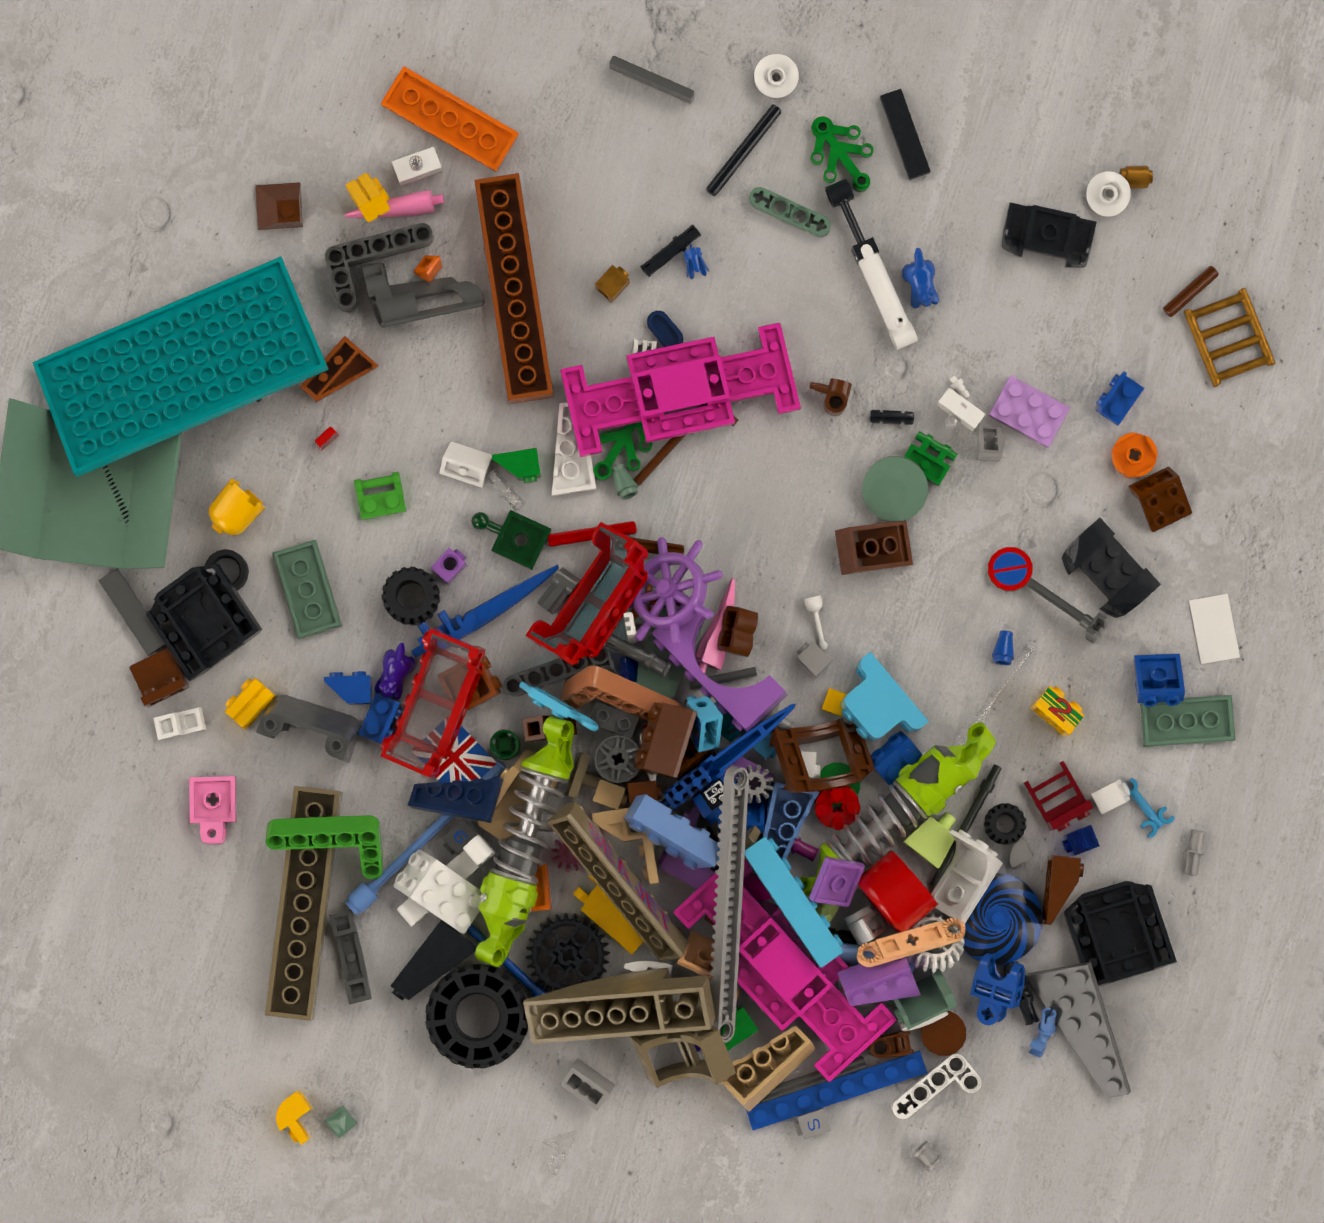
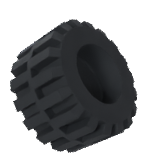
M411 566L410 568L403 567L399 571L395 570L392 573L393 575L385 580L386 584L382 588L383 606L388 614L397 622L405 625L411 624L412 626L422 623L428 618L431 619L433 613L437 611L438 603L440 602V591L433 577L425 572V570ZM409 583L418 584L424 591L423 602L414 609H406L398 601L400 589Z

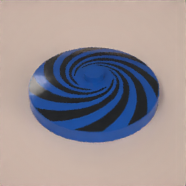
M997 873L965 923L966 931L963 937V951L978 961H981L987 953L995 955V964L997 965L1011 963L1025 956L1036 944L1041 933L1043 921L1041 905L1033 890L1017 877Z

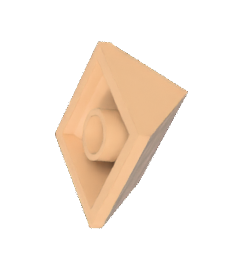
M691 930L687 939L688 944L685 954L682 958L678 959L677 964L703 976L708 975V978L713 979L710 971L713 970L711 962L714 961V958L711 956V953L715 950L712 947V943H715V941Z

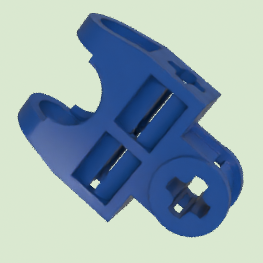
M990 953L985 954L980 961L970 995L980 998L977 1017L984 1025H993L996 1022L1002 1021L1007 1015L1008 1008L1013 1009L1020 1006L1025 981L1024 965L1015 963L1010 973L1003 977L997 971L995 955Z

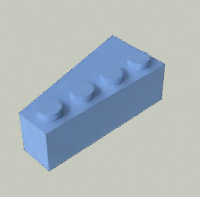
M771 782L770 786L773 787V790L768 792L769 797L765 805L764 832L760 833L758 840L763 836H766L767 839L772 838L779 848L776 851L779 857L787 858L819 792L791 793L782 789L786 784Z
M646 794L635 797L624 817V820L630 823L629 827L631 829L646 834L650 842L665 847V851L673 857L678 856L684 860L683 864L690 869L695 870V868L716 866V861L719 860L717 852L720 851L717 843L721 839L717 842L709 838L710 832L703 828L699 829L689 826L690 820L680 815H671L672 810Z

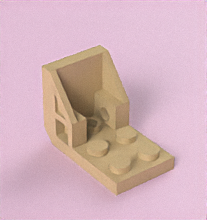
M629 808L593 813V822L620 840L629 842L643 839V843L639 844L641 858H646L647 866L642 867L644 880H649V884L659 883L653 843L647 839L648 836L643 832L632 833L630 831V823L624 820Z

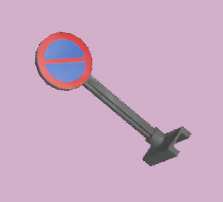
M1005 547L991 556L988 563V575L991 582L997 588L1003 591L1014 592L1027 586L1080 622L1079 625L1086 629V639L1093 644L1095 643V631L1099 632L1100 627L1105 629L1107 626L1106 616L1100 612L1094 618L1089 614L1085 615L1032 579L1033 564L1030 557L1023 550L1016 547Z

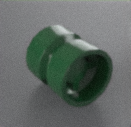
M499 730L490 739L491 752L501 760H511L520 751V740L510 730Z

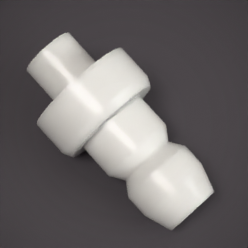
M955 375L950 378L952 382L950 387L960 393V396L964 399L968 398L970 395L963 385L964 381L961 378L957 379Z

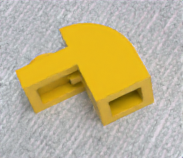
M301 1090L296 1091L280 1104L276 1114V1122L280 1131L289 1127L290 1131L288 1133L295 1143L299 1141L302 1145L311 1137L298 1119L313 1109V1107Z

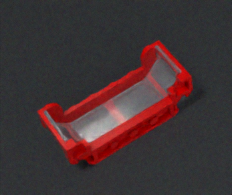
M430 628L422 638L424 650H427V652H424L421 657V669L412 680V686L414 687L411 694H408L403 704L405 710L403 715L398 717L395 724L397 728L396 733L390 735L389 738L385 737L380 747L382 750L380 757L429 778L435 777L438 774L442 759L447 760L451 754L483 672L484 664L480 662L486 650L480 646H473L444 634L437 628Z

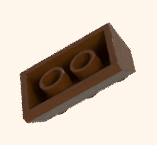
M654 702V705L649 710L648 725L642 733L641 738L643 741L641 747L635 755L636 763L634 768L658 777L677 778L697 711L667 703Z

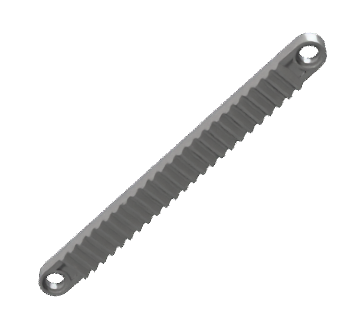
M736 766L729 767L725 772L723 796L720 797V800L723 802V805L719 806V809L722 811L719 819L722 823L718 825L721 829V833H718L721 841L717 843V846L720 848L717 856L720 859L716 861V864L719 866L716 874L719 877L715 880V883L718 885L715 892L718 895L714 898V901L717 903L714 911L717 914L713 916V919L716 921L713 929L716 932L712 935V938L715 940V943H712V947L715 950L711 953V956L714 958V961L711 962L713 970L710 971L713 979L709 982L712 985L710 990L716 1016L712 1026L720 1031L721 1026L725 1025V1031L721 1035L725 1043L732 1039L735 1031L749 786L747 770ZM738 772V774H739V780H738V782L735 784V783H734V776H735V774Z

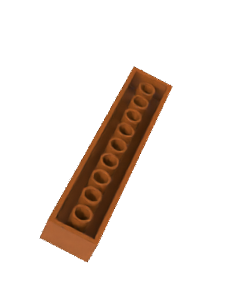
M519 173L474 180L509 405L554 398Z

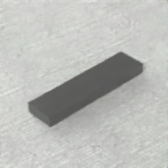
M612 56L609 62L610 69L691 104L694 99V90L628 61Z
M116 568L98 580L148 656L165 646V643L146 616L147 611L119 569Z

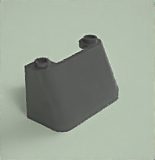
M288 695L277 696L259 722L256 733L272 739L281 731H288L290 724L326 735V752L330 756L348 763L350 762L360 731V723L357 718Z

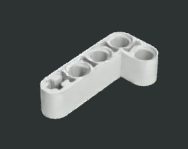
M957 1053L946 1056L895 1098L891 1104V1110L896 1117L906 1119L952 1081L955 1080L964 1091L975 1093L981 1087V1079L962 1055ZM959 1058L961 1060V1067L958 1070L950 1068L949 1063L951 1059ZM936 1072H940L944 1076L943 1082L939 1085H935L932 1082V1076ZM968 1076H974L976 1079V1084L972 1088H966L964 1085V1080ZM918 1087H924L926 1090L925 1097L919 1100L914 1097V1090ZM909 1094L910 1098L917 1104L913 1107L909 1103L905 1107L906 1113L901 1111L897 1113L899 1109L897 1104L900 1102L902 1104L907 1103L909 1100L905 1097Z

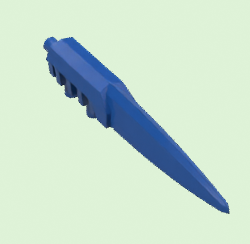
M558 564L518 583L466 612L463 618L459 614L450 619L445 610L439 612L437 615L442 625L435 628L456 639L461 640L499 617L533 592L558 570ZM425 621L418 625L423 636L426 631L430 630ZM423 636L417 638L420 646L411 650L415 658L427 652V650H424V644H422ZM439 637V644L444 648L454 644Z
M791 704L769 717L734 741L715 757L711 755L662 794L665 799L660 803L666 807L672 806L675 810L707 784L721 777L727 767L770 733L795 708L796 704Z

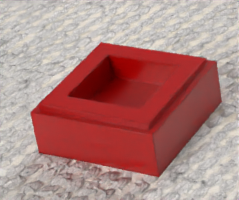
M329 427L315 439V443L323 450L339 435L332 427Z

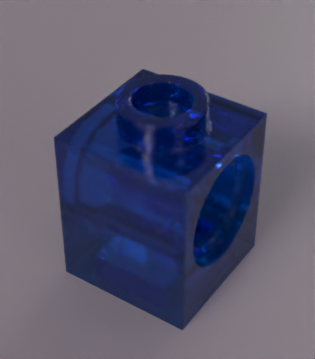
M1092 825L1063 835L1065 840L1062 841L1065 852L1067 854L1070 853L1071 856L1079 855L1100 846Z

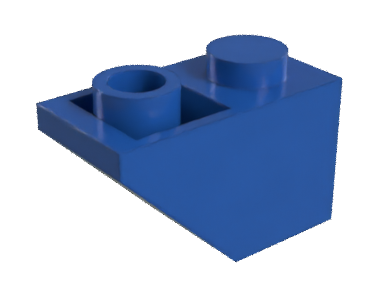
M365 671L352 672V676H343V672L329 673L330 677H324V682L347 704H372V677L366 675Z

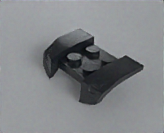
M1010 202L1003 229L1002 248L1020 258L1022 257L1023 250L1066 259L1064 268H1084L1089 259L1097 222L1080 218L1077 214L1037 205L1024 206Z
M1099 517L1065 550L1062 561L1068 575L1079 567L1109 600L1100 610L1114 618L1126 615L1138 606L1161 584L1147 568L1143 570L1113 537L1115 533Z

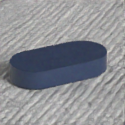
M654 311L648 316V329L663 347L683 343V334L665 312Z

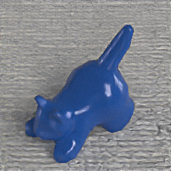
M916 248L914 254L915 262L906 264L902 269V277L911 285V305L915 309L920 304L923 307H928L931 303L935 305L939 302V297L933 284L935 275L934 264L930 260H924L921 249Z

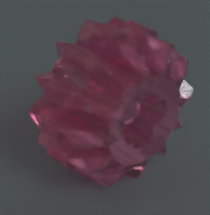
M555 840L560 849H551V852L559 853L552 860H562L557 867L561 869L567 863L566 872H570L571 864H573L575 871H579L577 858L569 859V856L566 858L564 853L567 852V846L559 840Z

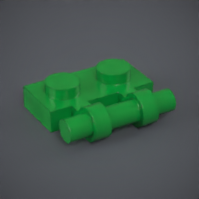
M919 431L915 439L922 443L920 448L911 444L904 457L916 462L925 473L927 480L939 487L951 467L943 462L945 457L954 461L958 453L951 450V447L947 444L944 446L935 441L934 437L930 434L925 435ZM930 447L940 454L936 458L925 451Z

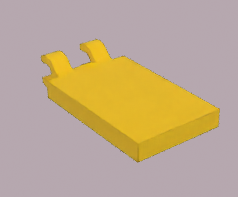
M588 875V877H589L594 883H596V882L594 881V879H593L590 875ZM598 884L589 895L580 887L575 890L573 895L585 904L580 910L629 953L633 954L643 943V940Z

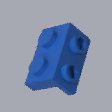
M899 731L893 734L881 748L876 749L871 754L874 769L888 785H892L893 781H896L895 779L899 777L901 769L908 764L913 765L917 763L922 753L908 736Z

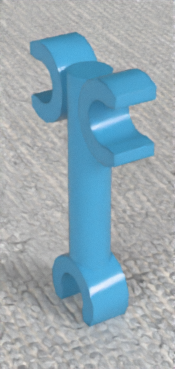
M1131 778L1129 781L1133 787L1129 790L1130 796L1149 818L1148 821L1141 823L1140 828L1150 825L1152 832L1147 836L1148 838L1154 837L1157 829L1164 824L1173 822L1175 817L1171 816L1167 820L1163 818L1162 814L1167 810V807L1160 808L1156 814L1137 790V781Z

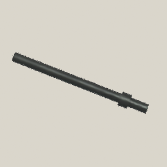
M994 764L986 780L983 779L979 786L981 789L959 830L968 833L987 795L992 793L995 787L994 782L1002 770L1001 767ZM955 840L929 885L936 887L950 865L956 851Z

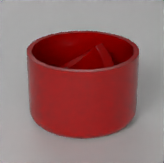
M892 850L866 870L858 883L862 893L898 933L910 930L938 906V903L922 882Z

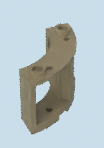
M712 1026L711 1030L630 1036L647 1079L656 1088L683 1078H703L717 1085L736 1073L720 1031ZM677 1042L684 1062L671 1064L655 1071L647 1050L662 1044ZM694 1044L700 1047L705 1060H700Z

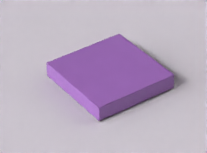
M825 857L809 899L817 903L849 907L865 865L861 862Z

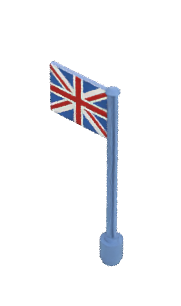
M450 715L421 742L426 741L438 747ZM461 726L451 754L447 760L442 759L439 767L440 771L435 778L442 783H451L456 780L473 781V779L480 778L484 780L493 779V777H497L505 770L506 766L501 761H495ZM417 747L411 751L424 766L432 755ZM443 814L383 871L381 877L367 884L362 882L347 896L348 899L345 901V904L356 915L360 912L364 913L378 899L376 895L379 892L378 889L409 861L413 853L429 842L455 816Z

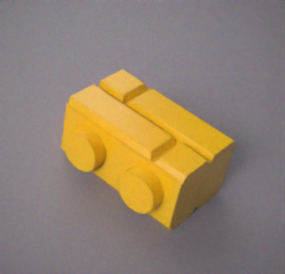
M365 172L357 177V180L353 179L346 184L345 187L366 221L371 222L378 218V215H383L390 210L387 203L390 198L376 177L372 179L369 173Z
M255 677L253 680L247 679L240 687L243 691L237 697L233 695L225 704L227 708L224 712L244 730H247L277 697Z

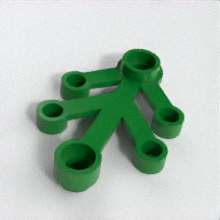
M824 116L816 118L811 126L812 133L816 137L815 148L810 157L812 164L820 165L823 163L824 154L822 150L826 140L831 148L827 170H825L823 175L824 181L827 183L835 182L837 178L836 165L839 158L853 178L852 187L857 192L866 191L870 185V178L867 174L860 173L847 153L869 158L873 154V146L869 143L856 145L839 142L834 135L848 136L849 139L856 140L860 137V128L856 125L850 127L833 125L832 121ZM820 124H825L827 126V129L822 131L818 128V126ZM855 129L857 130L858 134L856 136H852L850 134V130ZM868 147L870 148L871 152L869 154H865L863 152V148ZM818 154L821 156V160L815 161L813 156ZM831 172L834 174V178L828 179L826 174ZM859 178H864L866 183L860 185L858 184L857 180Z
M642 422L626 425L623 430L599 435L601 445L612 441L616 442L605 460L598 462L594 466V475L598 480L604 481L610 478L612 474L611 466L624 445L628 457L627 468L632 472L640 469V460L636 456L631 435L636 427L641 440L639 442V449L644 453L652 449V442L649 443L650 447L648 449L641 447V444L646 442ZM631 461H636L638 466L631 468L629 464ZM605 468L607 474L604 476L598 473L599 469Z

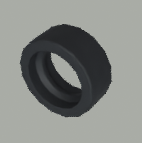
M223 549L214 552L207 559L205 566L216 564L224 558L233 559L239 565L240 573L237 580L232 584L237 591L241 589L248 580L249 569L247 562L240 554L233 550Z

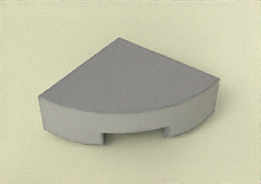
M1023 838L1016 841L1011 848L1009 855L1011 868L1032 859Z

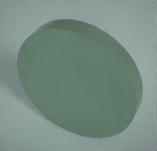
M887 456L879 459L867 470L863 479L862 494L865 504L874 515L886 521H904L913 517L922 509L927 499L928 483L925 473L916 462L903 456Z

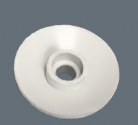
M771 54L764 57L757 64L754 80L759 91L765 96L783 98L792 93L796 88L799 72L796 64L789 57L782 54ZM774 75L780 76L778 82L772 80Z
M1113 171L1099 173L1088 184L1086 192L1087 201L1092 210L1099 215L1107 217L1118 215L1126 209L1130 202L1131 189L1129 183L1119 173ZM1109 189L1114 191L1112 198L1107 195Z

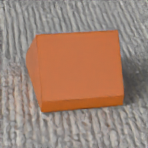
M425 255L414 269V274L431 283L442 268L441 258L439 256Z

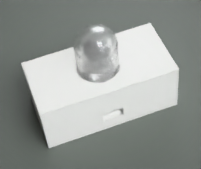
M434 147L392 161L400 186L443 171Z
M950 387L937 403L938 407L949 414L944 420V427L949 431L954 430L961 423L973 432L985 416V413Z

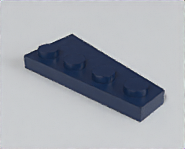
M493 777V779L487 780L480 778L473 779V781L456 780L451 783L432 782L414 784L408 806L413 809L491 823L504 780L501 777Z

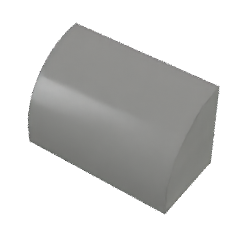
M579 1059L576 1060L560 1083L562 1087L596 1111L599 1110L615 1086L614 1083Z

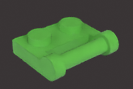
M399 471L393 472L389 476L363 481L361 479L354 480L362 520L407 512ZM394 484L395 490L364 495V489Z

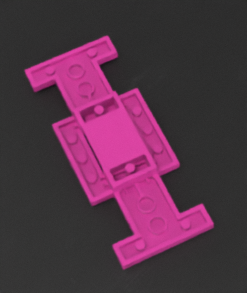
M775 323L758 327L762 349L721 357L718 353L715 337L626 355L631 377L587 386L583 365L560 369L580 457L602 453L598 431L642 422L646 443L729 426L735 424L731 402L772 393L778 415L800 410L801 406L781 324ZM706 403L708 404L707 406L697 407L693 409H688L664 415V412H669Z
M745 857L743 878L753 870ZM716 872L673 911L688 929L704 914L716 924V921L713 919V916L717 914L714 911V907L717 906L714 898L718 895L715 892V889L718 888L715 880L719 877ZM743 886L737 983L782 1031L798 1016L807 1023L830 1048L813 1064L830 1082L897 1021V1018L882 1002L865 1017L854 1006H850L848 999L834 985L839 980L837 972L850 967L838 956L820 968L781 910L778 908L773 914L769 915Z

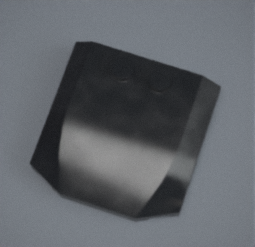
M220 564L189 569L156 594L155 602L151 610L146 614L189 681L209 671L262 631L257 620Z
M1124 881L1090 891L1079 896L1063 912L1079 963L1091 962L1098 987L1154 971L1177 962L1151 885Z

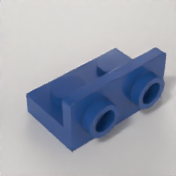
M1125 371L1120 376L1115 374L1109 383L1112 388L1108 394L1103 392L1096 402L1099 405L1096 411L1117 426H1119L1144 390V387L1127 377Z
M376 692L358 734L382 744L385 737L389 738L390 735L394 734V730L391 728L394 721H397L398 717L403 713L402 703Z

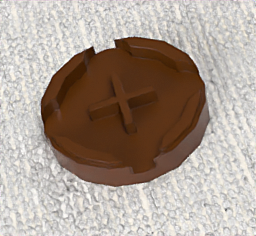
M947 1011V1016L921 1027V1039L924 1046L938 1056H949L956 1053L963 1047L966 1040V1027L963 1020L951 1011Z

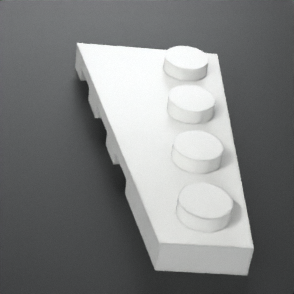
M560 403L552 496L596 490L591 455L580 457L568 403Z

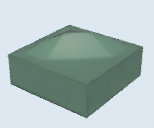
M341 1106L325 1120L338 1138H341L357 1124L344 1106Z

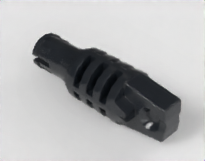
M1018 961L1004 965L1005 976H1007V973H1010L1012 966L1018 963ZM1025 975L1024 989L1020 1006L1018 1007H1020L1025 1025L1027 1026L1040 1020L1033 1006L1034 996Z

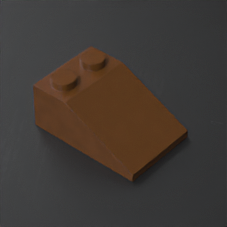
M906 520L835 530L842 575L913 565Z
M1048 856L1042 924L1051 925L1079 882V877H1083L1084 864L1081 863V858Z

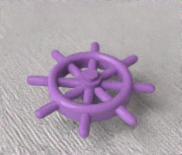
M660 537L657 540L659 555L644 564V570L648 572V579L629 608L634 607L637 614L644 620L636 633L635 639L637 641H642L651 626L658 629H670L672 643L678 645L681 642L679 627L691 621L697 613L707 619H711L714 616L713 611L703 606L707 593V583L721 579L723 573L720 570L704 574L702 568L694 561L703 546L702 541H695L687 555L668 552L666 539ZM680 565L673 577H671L670 566ZM689 569L693 578L680 582ZM660 570L662 572L661 580L654 577V575ZM648 584L656 588V590L646 593ZM693 588L690 598L684 594V590ZM658 599L649 612L646 603ZM666 604L668 616L658 617ZM681 604L685 605L679 612L676 611V605L678 607Z

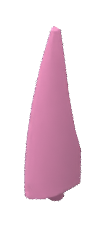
M431 190L393 197L387 201L390 210L383 215H378V218L407 217L435 213L434 205L445 203L443 194L433 196ZM359 209L345 213V218H364Z
M731 578L719 609L708 630L700 640L696 652L697 663H699V668L704 674L707 667L722 670L726 652L718 650V637L723 628L722 620L727 606H734L735 579Z

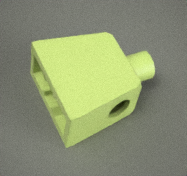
M947 812L943 814L938 822L934 818L929 817L905 838L903 843L934 868L939 869L955 840L949 834V829L956 819Z

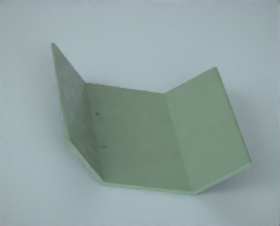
M9 398L0 459V550L34 559L117 569L165 568L182 433L76 478L51 411ZM129 510L124 515H121L124 511Z

